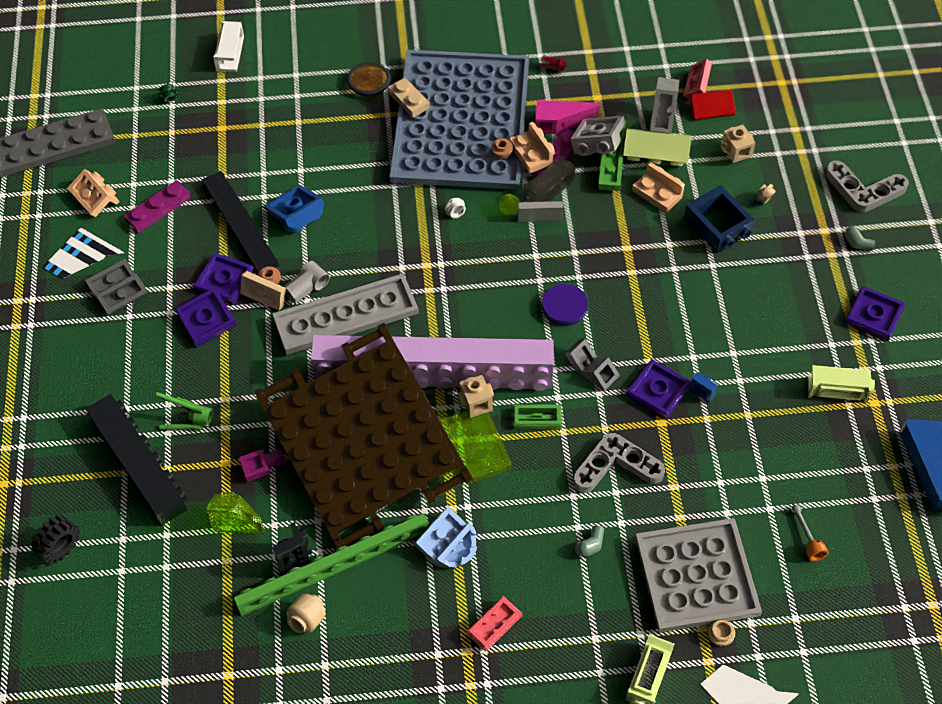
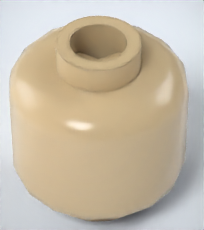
M299 595L286 612L287 623L291 629L298 633L314 631L325 617L323 601L316 595Z

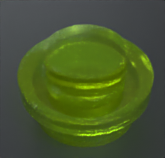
M506 194L499 201V210L504 215L514 214L518 210L520 200L515 195Z

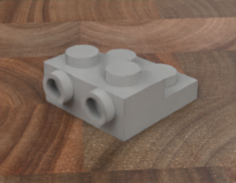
M624 116L583 119L571 138L574 154L584 156L593 153L609 154L616 151L621 142L619 133L625 124Z

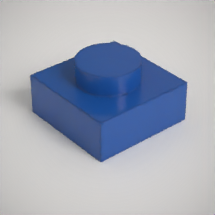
M697 372L692 378L689 391L709 403L715 396L717 384L710 377L703 376Z

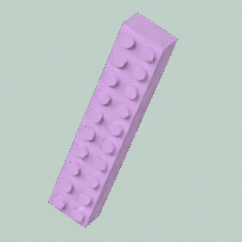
M313 335L311 362L314 378L317 379L349 362L341 345L346 342L349 344L362 336ZM381 337L353 353L355 357H358L381 345L385 340ZM392 337L421 388L440 387L447 389L450 387H460L459 382L469 377L483 375L485 382L490 383L493 390L498 388H510L512 390L535 389L538 391L552 389L554 365L553 340Z

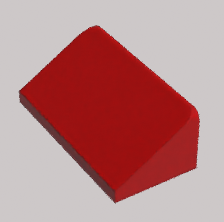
M732 90L691 95L690 108L694 121L736 114Z

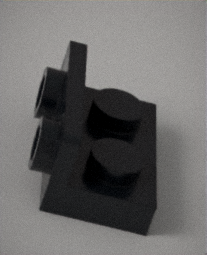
M295 522L289 524L293 537L283 539L276 546L272 547L282 576L295 567H304L311 563L309 555L312 554V551L308 544V537L303 528L298 530Z

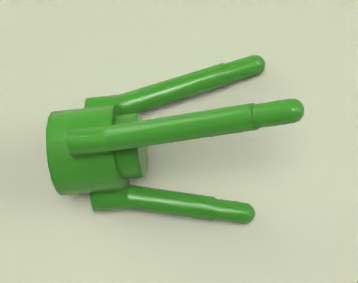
M159 392L155 393V396L190 409L189 420L193 421V424L159 425L158 428L160 430L195 429L201 431L202 426L208 427L213 416L212 408L200 406L180 397L173 398Z

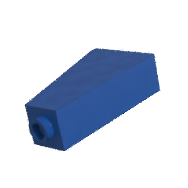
M906 419L900 430V436L933 511L942 512V421Z

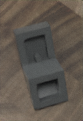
M580 338L565 353L576 371L601 390L605 391L620 376L609 357H597L585 338Z

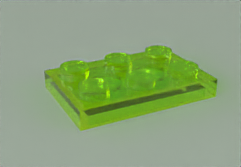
M465 411L440 420L473 478V481L466 485L512 470V463L489 412L470 418L468 412Z

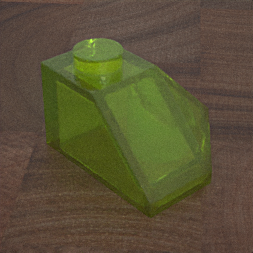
M232 492L215 494L208 503L206 511L214 532L265 533L262 519L241 495Z

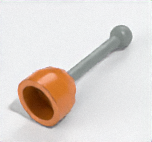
M793 505L791 511L793 514H796L809 540L805 548L809 560L815 562L825 558L829 553L825 544L820 540L813 539L801 514V507Z

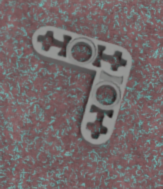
M841 161L830 162L826 170V177L854 210L862 213L902 196L909 185V181L904 175L894 174L865 187ZM844 184H852L855 188L847 189L844 187ZM881 190L886 195L878 196L874 191Z
M609 433L603 437L576 471L574 487L581 493L591 492L615 462L645 482L657 484L664 477L665 466L660 460L616 433ZM609 444H617V447H608ZM635 454L640 460L637 463H630L626 456ZM596 458H601L606 464L598 468L592 464V461ZM654 468L658 470V472L653 473V475L649 474V470H653ZM590 471L592 474L589 477V482L582 484L580 482L581 479H585Z

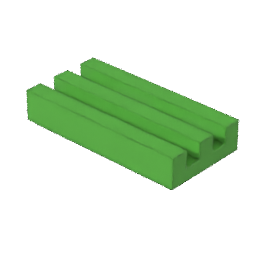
M513 405V429L562 430L561 405ZM518 413H533V415H518ZM542 413H557V415H542Z

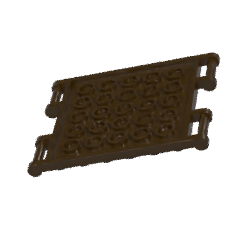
M384 322L378 325L377 329L349 344L348 342L342 344L341 347L349 362L306 384L297 368L291 371V375L262 390L259 388L254 391L337 548L350 546L375 531H378V533L382 531L384 526L377 512L421 489L427 502L431 504L436 501L435 498L464 482L467 484L473 481L469 470L462 461ZM381 337L385 340L381 345L358 357H355L353 353ZM297 382L298 389L270 404L268 403L266 398ZM459 470L460 474L430 490L428 484L451 471ZM368 517L371 518V523L341 539L339 533Z

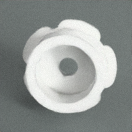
M460 198L450 199L445 206L446 214L452 218L462 216L466 210L464 201L460 200Z

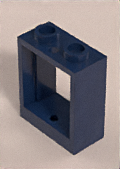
M721 185L686 204L684 219L716 253L723 249L731 248L740 239L748 238L752 234L755 221ZM719 206L738 223L723 233H720L704 217L705 214Z

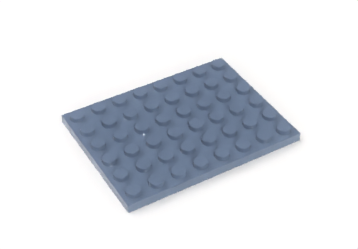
M407 50L403 78H406L430 102V108L412 118L399 105L390 183L520 190L521 160L514 150L509 157L499 159L492 153L491 145L497 139L509 140V138L524 133L529 56Z

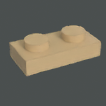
M406 78L388 87V93L412 118L430 108V102Z
M248 271L242 275L240 294L276 310L284 307L285 287Z

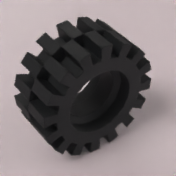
M59 514L55 518L53 516L50 517L49 522L45 521L42 523L43 527L36 530L38 534L33 535L32 539L34 541L30 544L32 546L31 551L48 564H56L59 559L63 560L66 553L68 555L71 553V547L76 546L75 541L79 540L80 530L78 526L64 515L60 516Z

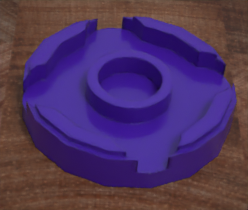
M555 285L548 289L543 296L542 309L544 315L553 320V323L557 325L569 326L577 324L587 314L588 300L586 294L574 285Z

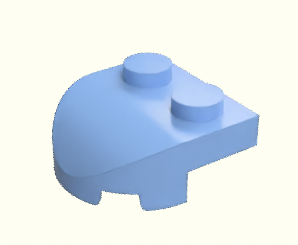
M448 506L414 542V545L433 564L443 568H454L467 563L474 556L477 550L476 531L470 522L466 524Z

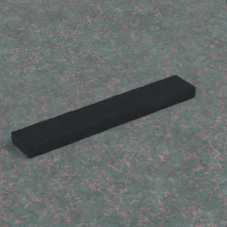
M219 171L203 178V185L256 272L259 273L265 267H278L279 263L223 172Z

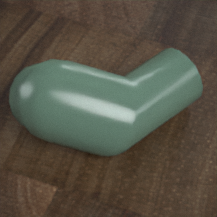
M855 226L846 228L845 237L851 247L873 251L875 240L863 238Z
M597 525L592 526L591 537L575 545L576 554L588 557L599 552L602 547L604 528Z

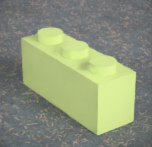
M627 128L623 156H627V160L640 161L641 157L649 158L651 163H661L662 160L670 161V165L683 166V162L688 163L692 137L691 135L668 134Z

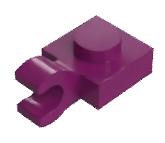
M263 449L239 457L247 482L271 474L269 467L277 468L286 465L281 449L274 450L266 455Z

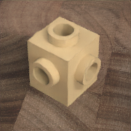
M744 125L731 127L724 131L721 148L724 153H727L733 163L752 157L755 141Z
M483 375L469 377L459 382L460 392L457 393V397L461 407H466L470 418L493 411V389L490 383L485 382Z

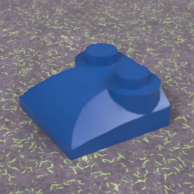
M298 185L264 207L283 224L286 231L295 233L300 231L305 225L320 218L323 214L324 202L320 196L302 185Z

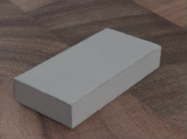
M563 201L518 203V222L562 221Z

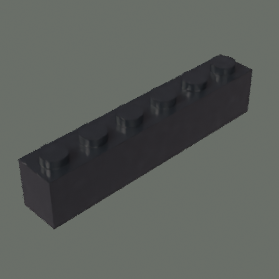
M110 394L85 408L91 422L160 525L166 524L187 511L184 503L187 500L185 493L180 487H174L172 483L175 480L168 469L163 471L160 466L163 464L156 451L150 452L148 447L151 445L144 434L139 436L136 431L139 427L132 416L127 418L124 414L127 410L122 401H116Z

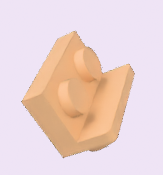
M534 122L529 123V130L527 132L509 138L514 152L529 174L552 165L553 155L555 154L553 145L546 141L541 128H537Z
M650 162L647 165L646 173L633 185L632 191L667 213L683 197L685 184L678 178L665 172L661 167Z
M84 169L67 189L92 216L96 217L110 201L116 205L120 201L114 196L116 192L109 185H104V178L95 171L91 173Z

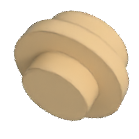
M764 184L756 193L758 196L756 201H761L763 204L768 202L776 193L773 189L774 186L770 184L767 187Z
M718 620L710 625L708 635L714 644L727 646L735 638V629L728 621Z

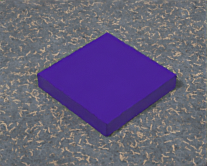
M214 252L193 285V289L203 294L216 287L224 302L235 305L241 295L242 275L246 271L254 274L255 268L252 265Z
M862 286L844 324L888 342L906 303Z
M216 287L175 309L196 347L237 326L235 319Z
M651 359L627 390L626 396L667 420L689 390L691 381Z

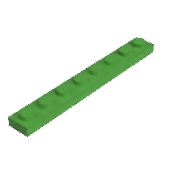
M424 513L418 516H410L403 523L396 526H387L380 533L373 536H365L358 543L349 547H340L331 555L315 558L304 567H295L289 570L286 575L279 578H270L259 587L245 589L238 596L234 597L241 616L413 540L421 536L428 528V520Z

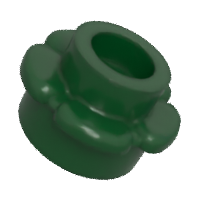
M165 84L158 89L159 99L165 102L174 101L178 95V89L173 84Z

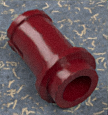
M542 55L541 61L549 62V64L540 63L541 69L555 70L558 73L566 71L567 60H564L563 57L559 59Z

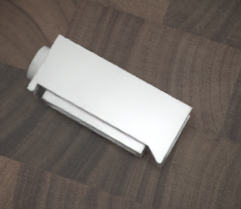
M221 21L222 27L220 28L216 51L213 56L216 71L237 72L244 39L241 22Z

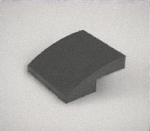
M126 259L85 280L86 285L107 315L148 293L138 275L134 273Z

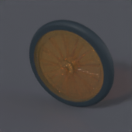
M374 62L356 65L347 76L349 88L362 96H374L382 93L387 89L391 80L389 71L383 65Z

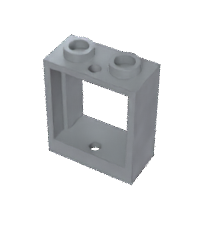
M658 77L650 131L671 134L679 80Z

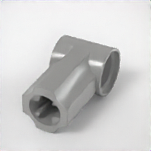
M309 261L301 268L300 274L284 286L286 288L285 295L289 301L297 303L312 290L318 291L324 288L329 282L330 276L314 261Z

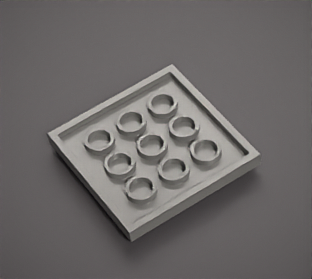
M735 518L636 534L635 540L659 633L709 625L718 620L733 621L761 616V606Z

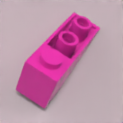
M537 100L535 125L537 128H541L543 134H558L567 129L579 127L583 119L599 117L600 103Z

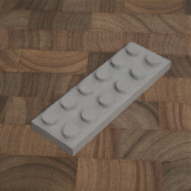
M403 273L272 314L286 355L311 348L313 345V335L349 336L375 328L383 322L388 324L419 314V309Z

